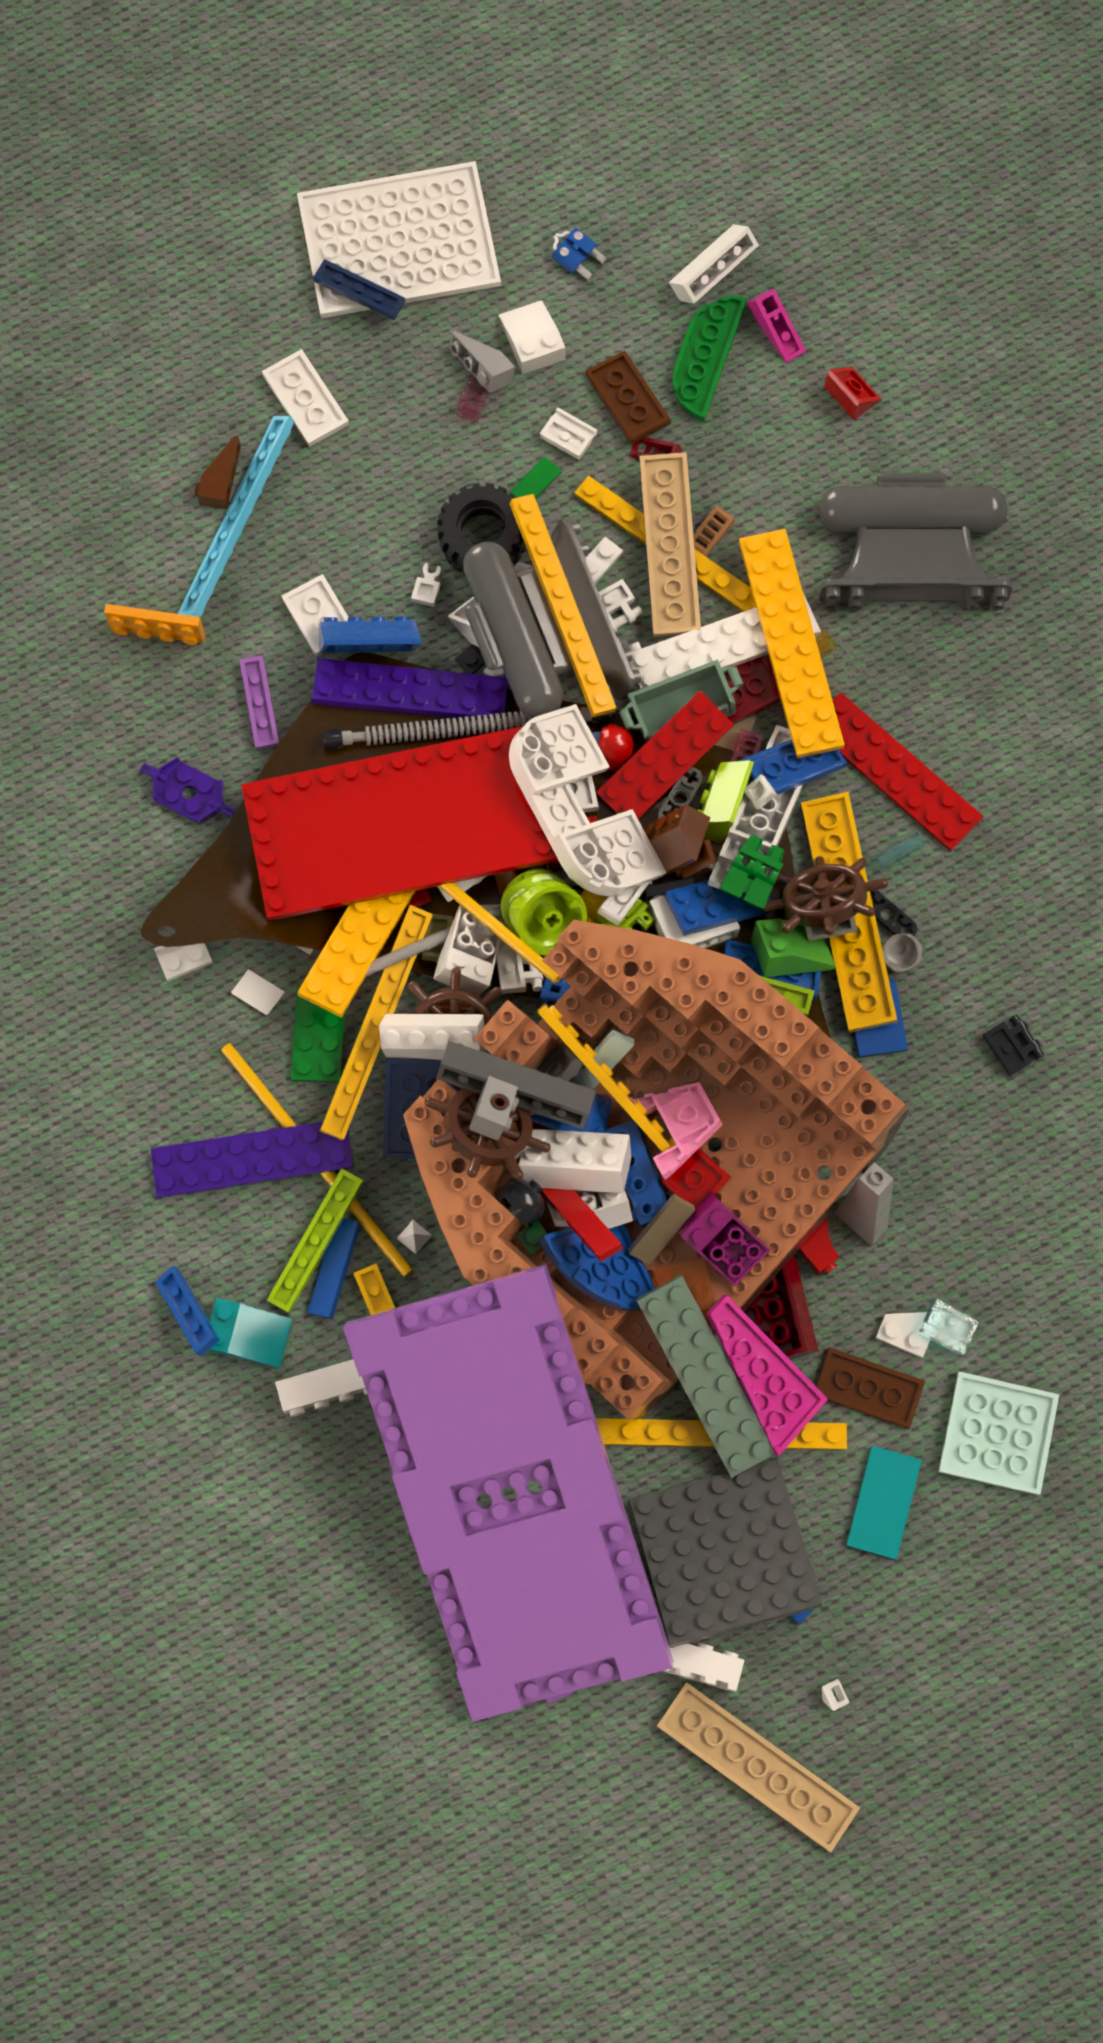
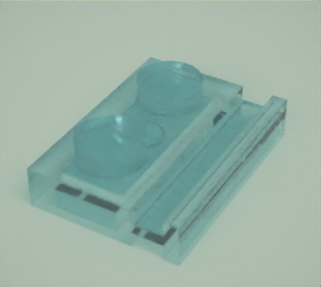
M933 1299L919 1333L959 1355H965L966 1346L969 1345L979 1322L946 1303Z

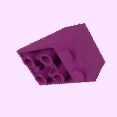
M712 1192L695 1207V1211L678 1230L680 1236L734 1287L770 1251Z

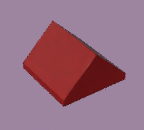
M853 367L830 369L827 372L824 388L853 420L882 400Z

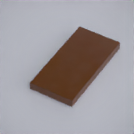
M626 351L585 371L589 382L630 445L671 424V419Z
M829 1347L816 1387L825 1395L829 1402L909 1430L925 1381Z

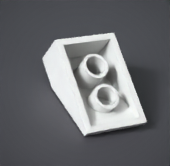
M542 300L499 315L522 375L565 360L564 343Z

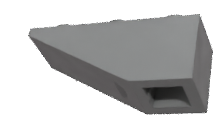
M456 331L452 332L451 353L464 364L465 368L476 377L480 385L484 386L489 393L512 384L515 366L502 352Z

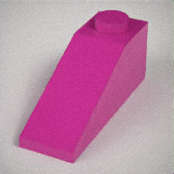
M775 289L766 290L747 301L756 322L786 363L806 351Z

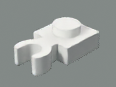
M425 563L423 566L424 578L417 577L411 601L435 607L440 590V582L436 580L441 576V567L437 566L435 573H429V564Z

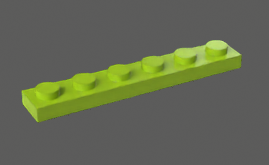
M341 1168L267 1301L291 1313L365 1181Z

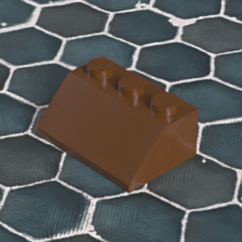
M684 805L648 824L645 833L667 872L662 877L697 861L711 817L688 805Z

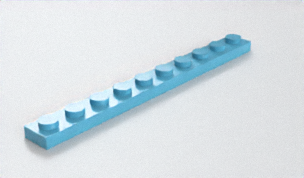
M273 416L177 614L195 617L202 616L204 608L213 594L214 587L222 575L229 557L233 553V548L243 532L244 525L251 515L258 497L262 493V488L272 472L275 461L291 433V428L295 421L290 416Z

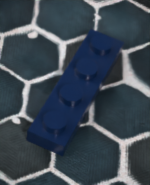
M326 259L323 260L313 276L315 283L392 320H395L405 303V297Z

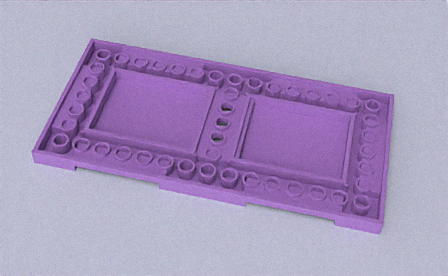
M544 1264L347 1322L343 1326V1330L359 1377L362 1376L393 1470L392 1479L424 1575L427 1574L458 1668L456 1674L472 1722L522 1709L524 1704L621 1679L623 1682L671 1669L674 1660L547 1265ZM531 1480H536L540 1482L542 1490L532 1492L529 1490L527 1483ZM506 1487H511L515 1489L517 1497L507 1499L502 1491ZM481 1494L490 1496L492 1504L482 1506L478 1502V1496Z

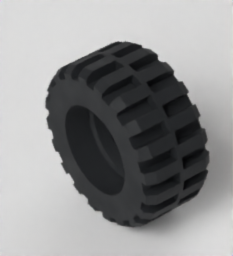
M473 483L472 488L467 489L464 486L460 488L459 494L452 493L449 496L450 503L444 502L442 505V514H439L437 519L438 538L448 563H453L454 569L461 572L462 569L464 570L463 560L465 554L474 546L462 539L461 530L470 519L476 516L490 515L504 523L505 531L495 543L504 547L509 554L511 562L517 564L521 559L520 553H525L526 545L510 506L511 499L517 497L513 493L507 495L506 488L498 486V489H496L492 483H486V486H480V483Z

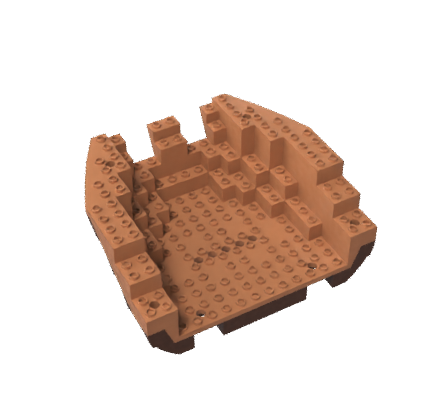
M573 920L557 938L558 943L542 960L571 986L554 1005L562 1014L560 1020L566 1027L571 1024L580 1036L577 1039L584 1046L588 1043L593 1050L612 1030L634 1039V1046L612 1069L614 1074L611 1075L617 1084L620 1081L623 1082L631 1092L628 1096L632 1097L633 1100L643 1098L644 1094H661L668 1092V1089L700 1082L723 1124L700 1149L732 1177L717 1193L716 1197L770 1249L735 1287L683 1239L678 1231L650 1265L643 1262L655 1288L680 1274L683 1276L714 1337H716L717 1334L707 1312L723 1294L727 1295L743 1312L750 1306L782 1267L830 1215L831 1212L828 1209L860 1172L864 1174L880 1158L902 1122L906 1119L908 1107L868 1073L859 1062L823 1033L814 1022L740 959L690 943L633 929ZM509 1000L503 1004L474 1038L493 1056L536 1070L560 1042L573 1053L544 1019L537 1024ZM437 1080L423 1097L419 1096L403 1116L420 1174L440 1227L463 1277L472 1285H476L546 1264L584 1383L590 1384L628 1420H637L645 1416L648 1411L666 1398L681 1383L643 1312L613 1308L585 1295L557 1270L543 1249L534 1256H531L516 1235L527 1226L508 1210L509 1208L505 1204L506 1201L504 1199L500 1201L494 1193L504 1182L514 1178L506 1164L500 1166L481 1164L477 1176L470 1178L467 1175L471 1160L462 1156L451 1143L437 1148L431 1146L430 1141L432 1138L446 1134L444 1129L445 1114L427 1107L425 1099L432 1097L449 1104L453 1096L458 1092L448 1083ZM601 1083L593 1089L596 1091L595 1094L613 1099L607 1129L633 1120ZM469 1103L460 1107V1109L474 1114ZM658 1110L647 1115L650 1121L655 1119L663 1127L664 1131L662 1134L667 1140L673 1139ZM458 1119L460 1128L470 1126V1123ZM512 1122L510 1128L518 1131L516 1122ZM642 1130L659 1179H661L663 1176L653 1157L661 1154L662 1151ZM476 1135L468 1137L471 1141L477 1143L478 1137ZM501 1136L507 1147L516 1142ZM714 1138L720 1139L722 1143L721 1149L717 1152H711L708 1147L709 1142ZM488 1140L486 1148L496 1149L492 1141ZM521 1155L516 1159L517 1163L520 1162ZM823 1166L831 1169L832 1173L828 1180H820L818 1178V1170ZM661 1183L665 1195L671 1197L673 1193ZM628 1199L631 1210L634 1206L631 1199ZM545 1200V1210L539 1223L547 1234L569 1228L555 1226ZM634 1219L632 1222L625 1223L634 1242L645 1228L640 1226V1223H635Z

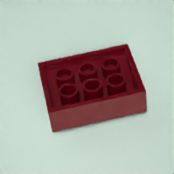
M794 1254L744 1311L789 1359L819 1352Z

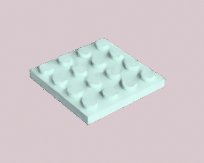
M958 1372L938 1472L1029 1494L1041 1495L1059 1394Z

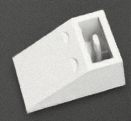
M461 905L457 910L438 958L433 979L450 986L451 970L454 967H458L461 970L460 988L468 989L480 996L490 986L501 939Z
M574 1190L608 1229L633 1221L625 1190L624 1193ZM546 1200L555 1226L569 1227Z

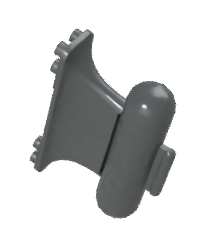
M883 472L877 476V486H837L830 488L822 497L819 504V515L822 524L834 533L857 534L854 556L846 573L840 578L828 579L821 584L819 600L824 603V609L836 610L838 609V603H848L849 610L862 609V603H870L871 601H955L956 603H966V609L970 611L979 610L981 603H990L991 610L999 611L1004 609V602L1008 601L1012 592V582L1006 579L992 578L987 575L976 560L971 542V534L995 532L1006 519L1007 504L1004 495L997 488L989 486H948L945 473Z
M564 518L554 528L551 534V541L605 680L616 700L622 701L628 698L627 694L634 692L635 684L641 683V674L638 669H631L629 662L633 659L632 652L629 648L623 649L619 638L616 637L586 564L585 556L589 554L588 545L586 542L579 543L576 536L580 534V526L577 521L570 522L569 519ZM493 541L480 542L467 551L463 560L464 574L476 601L475 604L466 606L465 614L485 664L489 670L503 668L517 706L523 714L534 718L556 711L561 707L563 701V687L558 676L575 672L535 568L531 566L516 572L509 554L503 546Z

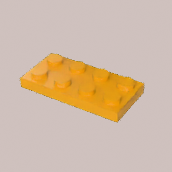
M111 604L105 605L104 614L110 629L118 635L134 633L144 639L155 636L160 637L161 640L166 642H173L176 639L183 640L188 645L204 643L206 634L200 617Z

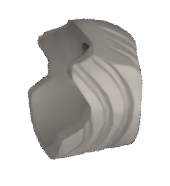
M911 934L893 935L882 947L888 971L894 973L903 972L911 969L921 961L922 945Z

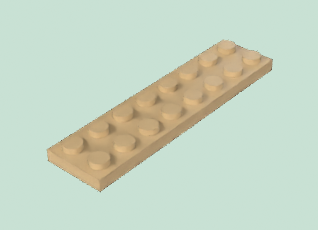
M687 452L640 456L653 636H677L692 630L700 631L701 624Z
M687 1682L657 1725L666 1734L830 1853L860 1809L859 1806Z

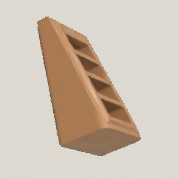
M716 505L693 534L694 549L707 556L734 526V517ZM711 524L715 528H717L719 530L718 533L711 527H709V525ZM703 532H706V533H707L708 535H710L713 539L710 540L709 538H707V537H706L705 535H703L702 533H703ZM700 539L708 546L704 548L696 540Z

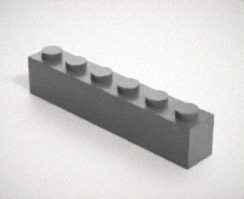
M449 1041L436 1076L438 1080L481 1094L488 1077H494L518 1087L515 1096L519 1099L517 1107L583 1129L596 1093L595 1090L565 1081L559 1077L539 1072L536 1069H531Z

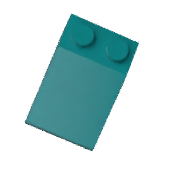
M216 1298L210 1323L220 1340L208 1352L280 1368L292 1319L244 1304Z

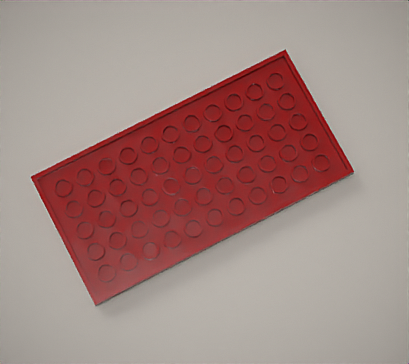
M522 727L241 784L267 920L273 921L559 861L510 767V745L514 736Z

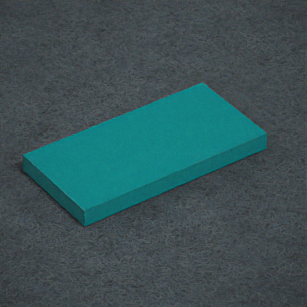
M871 1446L846 1546L897 1560L921 1459Z

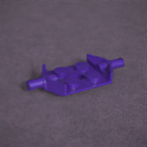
M178 757L159 769L143 763V767L141 766L140 772L153 779L154 801L198 824H203L216 814L220 815V813L232 818L237 809L226 805L224 802L223 780L220 779L218 781L181 762ZM186 788H194L196 794L193 798L187 799L183 797V791Z

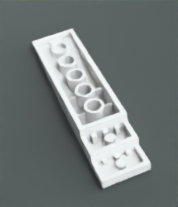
M776 725L766 749L791 740L789 729ZM803 785L776 795L759 810L753 806L745 794L734 824L728 832L717 863L709 878L708 885L719 888L740 846L744 845L752 834L763 839L758 852L767 855L772 844L778 846Z

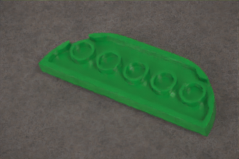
M721 297L718 301L702 306L691 319L673 370L674 394L681 407L688 414L705 422L744 312L747 298Z

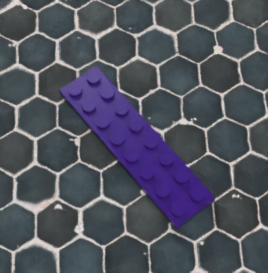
M317 658L312 704L457 719L458 717L464 719L465 716H468L469 720L470 716H474L476 720L477 715H481V720H483V715H487L489 719V714H493L495 718V714L499 713L501 718V713L505 711L508 681L506 677Z
M323 1122L151 1148L156 1197L163 1198L339 1171L341 1168L344 1170L354 1168L349 1128L343 1141L320 1132Z

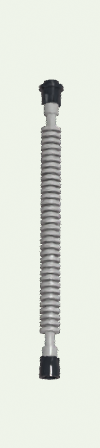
M581 707L579 710L585 722H606L611 724L612 719L616 718V711L592 717L588 707ZM516 711L513 712V717L511 712H507V717L505 713H501V718L499 713H496L495 718L493 714H489V719L487 715H483V720H481V715H477L476 720L474 716H470V721L468 716H465L464 722L462 717H458V722L456 718H452V723H450V718H446V723H444V719H440V724L435 719L433 720V725L431 720H427V725L425 721H421V726H419V721H415L414 727L413 722H409V727H407L405 722L402 723V728L400 723H396V728H394V724H390V729H388V724H384L383 730L381 725H378V730H376L374 725L371 726L372 731L369 730V726H365V731L353 733L351 730L322 731L324 750L340 749L345 745H353V742L366 741L367 746H370L371 740H373V745H377V740H379V744H383V739H385L386 744L390 743L389 739H391L392 743H396V738L398 743L402 742V737H404V742H408V737H410V741H414V736H416L417 741H420L421 735L423 740H427V735L429 740L433 739V734L435 739H439V734H441V738H445V733L450 738L452 737L451 732H453L454 737H458V732L460 736H464V731L466 736H470V731L472 735H476V730H478L480 735L482 734V729H484L485 734H488L489 729L493 733L495 728L496 731H501V728L502 730H507V727L508 729H512L513 726L515 728L522 727L533 718L524 715L522 711L519 712L518 716Z

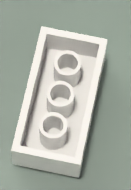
M532 1129L531 1137L549 1143L551 1150L548 1153H544L531 1147H526L521 1154L519 1167L524 1174L523 1179L528 1182L533 1179L542 1188L624 1193L632 1157L629 1135Z

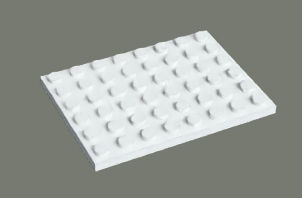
M476 161L297 193L313 276L323 260L326 259L405 297V303L501 286ZM314 282L321 318L371 310Z

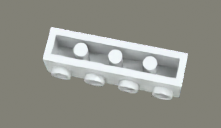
M733 224L669 282L679 300L693 304L696 303L759 246L749 227Z
M354 1360L275 1382L282 1410L285 1415L290 1413V1417L304 1414L306 1408L313 1406L315 1410L330 1406V1401L337 1399L340 1402L354 1399V1394L364 1392V1395H368L362 1376L359 1377Z

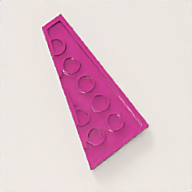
M723 1294L707 1312V1315L744 1393L773 1448L774 1455L779 1457L828 1399L727 1295Z

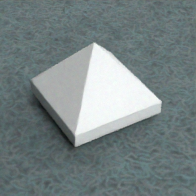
M412 1220L397 1239L414 1254H417L432 1235Z
M838 1679L822 1686V1699L833 1711L849 1703ZM832 1687L834 1688L835 1693L840 1702L836 1701L834 1694L831 1690Z

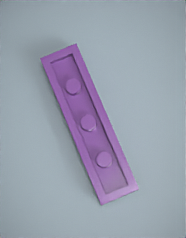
M263 655L240 659L256 751L277 747L279 738Z

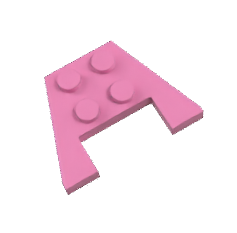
M700 1082L668 1089V1092L661 1094H644L643 1098L634 1100L630 1097L634 1103L638 1100L648 1111L645 1113L646 1116L658 1110L676 1143L674 1147L653 1157L664 1180L669 1178L723 1125Z

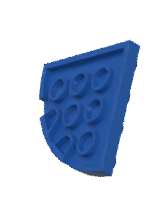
M625 1224L609 1228L621 1242L622 1250L601 1262L570 1227L544 1235L538 1239L544 1252L557 1270L579 1291L604 1305L622 1310L642 1311L636 1299L655 1289L642 1260L629 1254L628 1248L633 1241Z

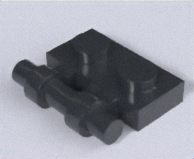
M1018 1014L1009 1019L1014 1026L1013 1028L1009 1029L1006 1023L1002 1022L982 1036L1009 1077L1031 1064V1060L1027 1056L1028 1054L1032 1053L1036 1060L1045 1056L1040 1048V1042L1038 1039L1035 1040L1028 1031L1029 1026L1025 1021L1022 1022ZM1020 1035L1026 1046L1021 1047L1015 1036Z

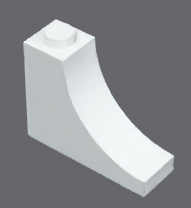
M656 895L649 901L647 911L655 919L654 926L659 936L690 943L702 948H708L738 936L740 929L738 922L683 936L665 895Z

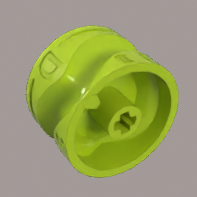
M532 869L518 875L508 884L500 902V915L505 926L540 955H547L558 943L557 938L573 920L585 922L587 920V909L581 896L556 873L546 869Z

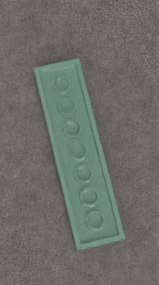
M680 1274L638 1297L636 1301L730 1477L732 1478L774 1455L773 1448L683 1276Z

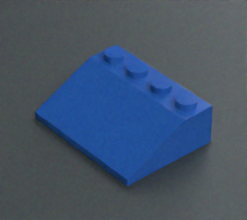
M407 616L395 617V621H386L385 617H371V621H362V617H348L347 621H338L337 617L324 618V622H319L318 624L319 653L415 651L421 644L416 621L409 620Z

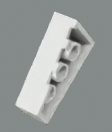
M667 1638L674 1662L673 1667L663 1670L664 1672L731 1692L737 1690L744 1660L738 1658L739 1654L726 1650L723 1651V1654L713 1651L714 1647L703 1643H698V1646L687 1643L671 1648Z

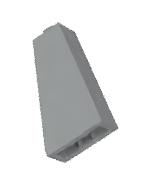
M875 1162L858 1179L834 1212L839 1219L870 1246L888 1228L894 1181Z

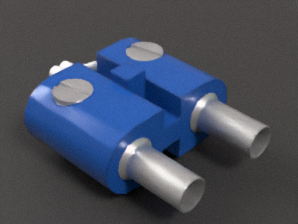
M574 228L571 232L556 233L553 237L555 239L553 244L555 251L552 254V258L572 274H575L577 271L588 281L592 278L593 274L582 266L583 262L589 256L595 258L602 265L607 260L603 254L596 250L598 244L578 228ZM568 235L566 240L557 247L558 238Z

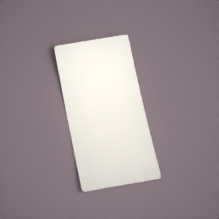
M298 947L309 955L313 951L310 948ZM248 969L231 993L265 1015H268L284 994V991Z

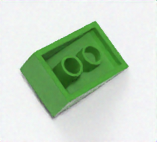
M778 918L755 922L751 942L764 977L835 969V964L825 938L809 941L805 926L798 924L789 933H783L781 927L787 920Z

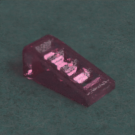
M471 373L458 403L456 416L478 423L489 392L486 388L473 386L474 380H478ZM470 391L481 393L482 396L470 393ZM467 399H470V400H473V401H477V402H479V403L476 404V403H473V402H469V401H467Z
M740 728L731 762L737 761V756L741 758L751 756L739 752L740 748L752 751L753 754L758 753L764 735ZM742 739L756 743L755 747L741 743Z

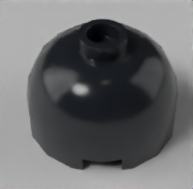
M512 1178L504 1182L494 1192L500 1201L502 1199L506 1201L505 1204L508 1206V1210L530 1228L543 1216L545 1200L540 1194L543 1188L533 1179L528 1182L523 1178L521 1180Z

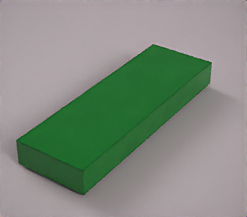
M544 456L509 493H513L517 498L534 494L535 499H537L562 473V470Z

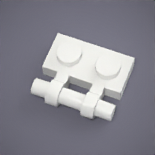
M623 579L598 592L614 632L618 631V628L626 623L631 624L635 622L636 618L643 614L639 606L632 610L629 607V604L635 602V597ZM621 609L623 615L613 620L610 615Z
M499 946L496 965L502 994L526 992L525 983H531L533 991H541L543 988L542 982L544 981L543 974L510 946ZM522 964H528L530 971L524 972Z

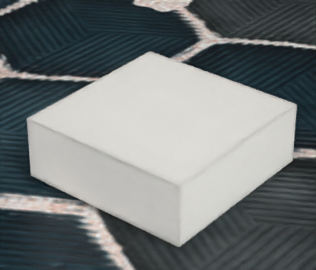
M762 774L752 781L744 791L753 806L758 810L777 795L766 777Z

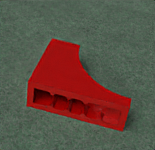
M828 1217L798 1250L799 1254L818 1276L823 1272L825 1275H828L838 1266L835 1262L838 1261L839 1255L833 1248L828 1233Z

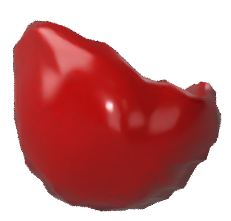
M608 724L601 729L598 746L609 765L607 770L618 771L632 756L633 740L631 734L623 727L616 724Z

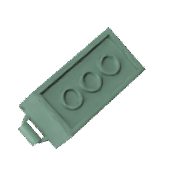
M717 659L627 694L629 704L619 714L625 729L640 730L646 744L700 690L726 717L736 714V703L732 694L744 684L737 667H721ZM725 672L729 673L734 685L731 689L725 678ZM629 709L632 710L637 725H634Z

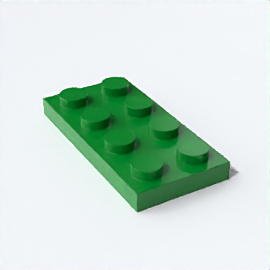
M297 984L291 1080L296 1082L339 1083L342 1074L345 1013L341 1018L299 997L298 990L301 985Z

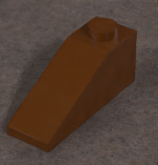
M234 436L202 474L200 483L196 484L195 497H198L200 505L228 509L241 449L238 436Z
M709 839L703 841L697 861L675 871L676 878L681 877V880L694 878L695 880L711 875L716 865V860Z

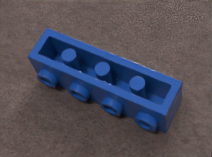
M634 1120L607 1129V1133L627 1134L630 1136L632 1157L624 1190L627 1198L631 1199L634 1208L631 1209V1214L635 1223H640V1226L645 1228L665 1205L667 1199L642 1129Z

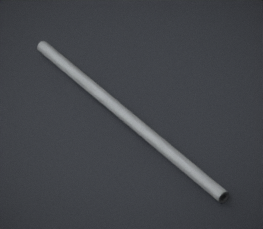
M565 877L562 879L571 888L578 886V884L571 880L569 877ZM500 906L488 910L497 920L501 919ZM451 927L376 958L369 967L366 976L445 943Z

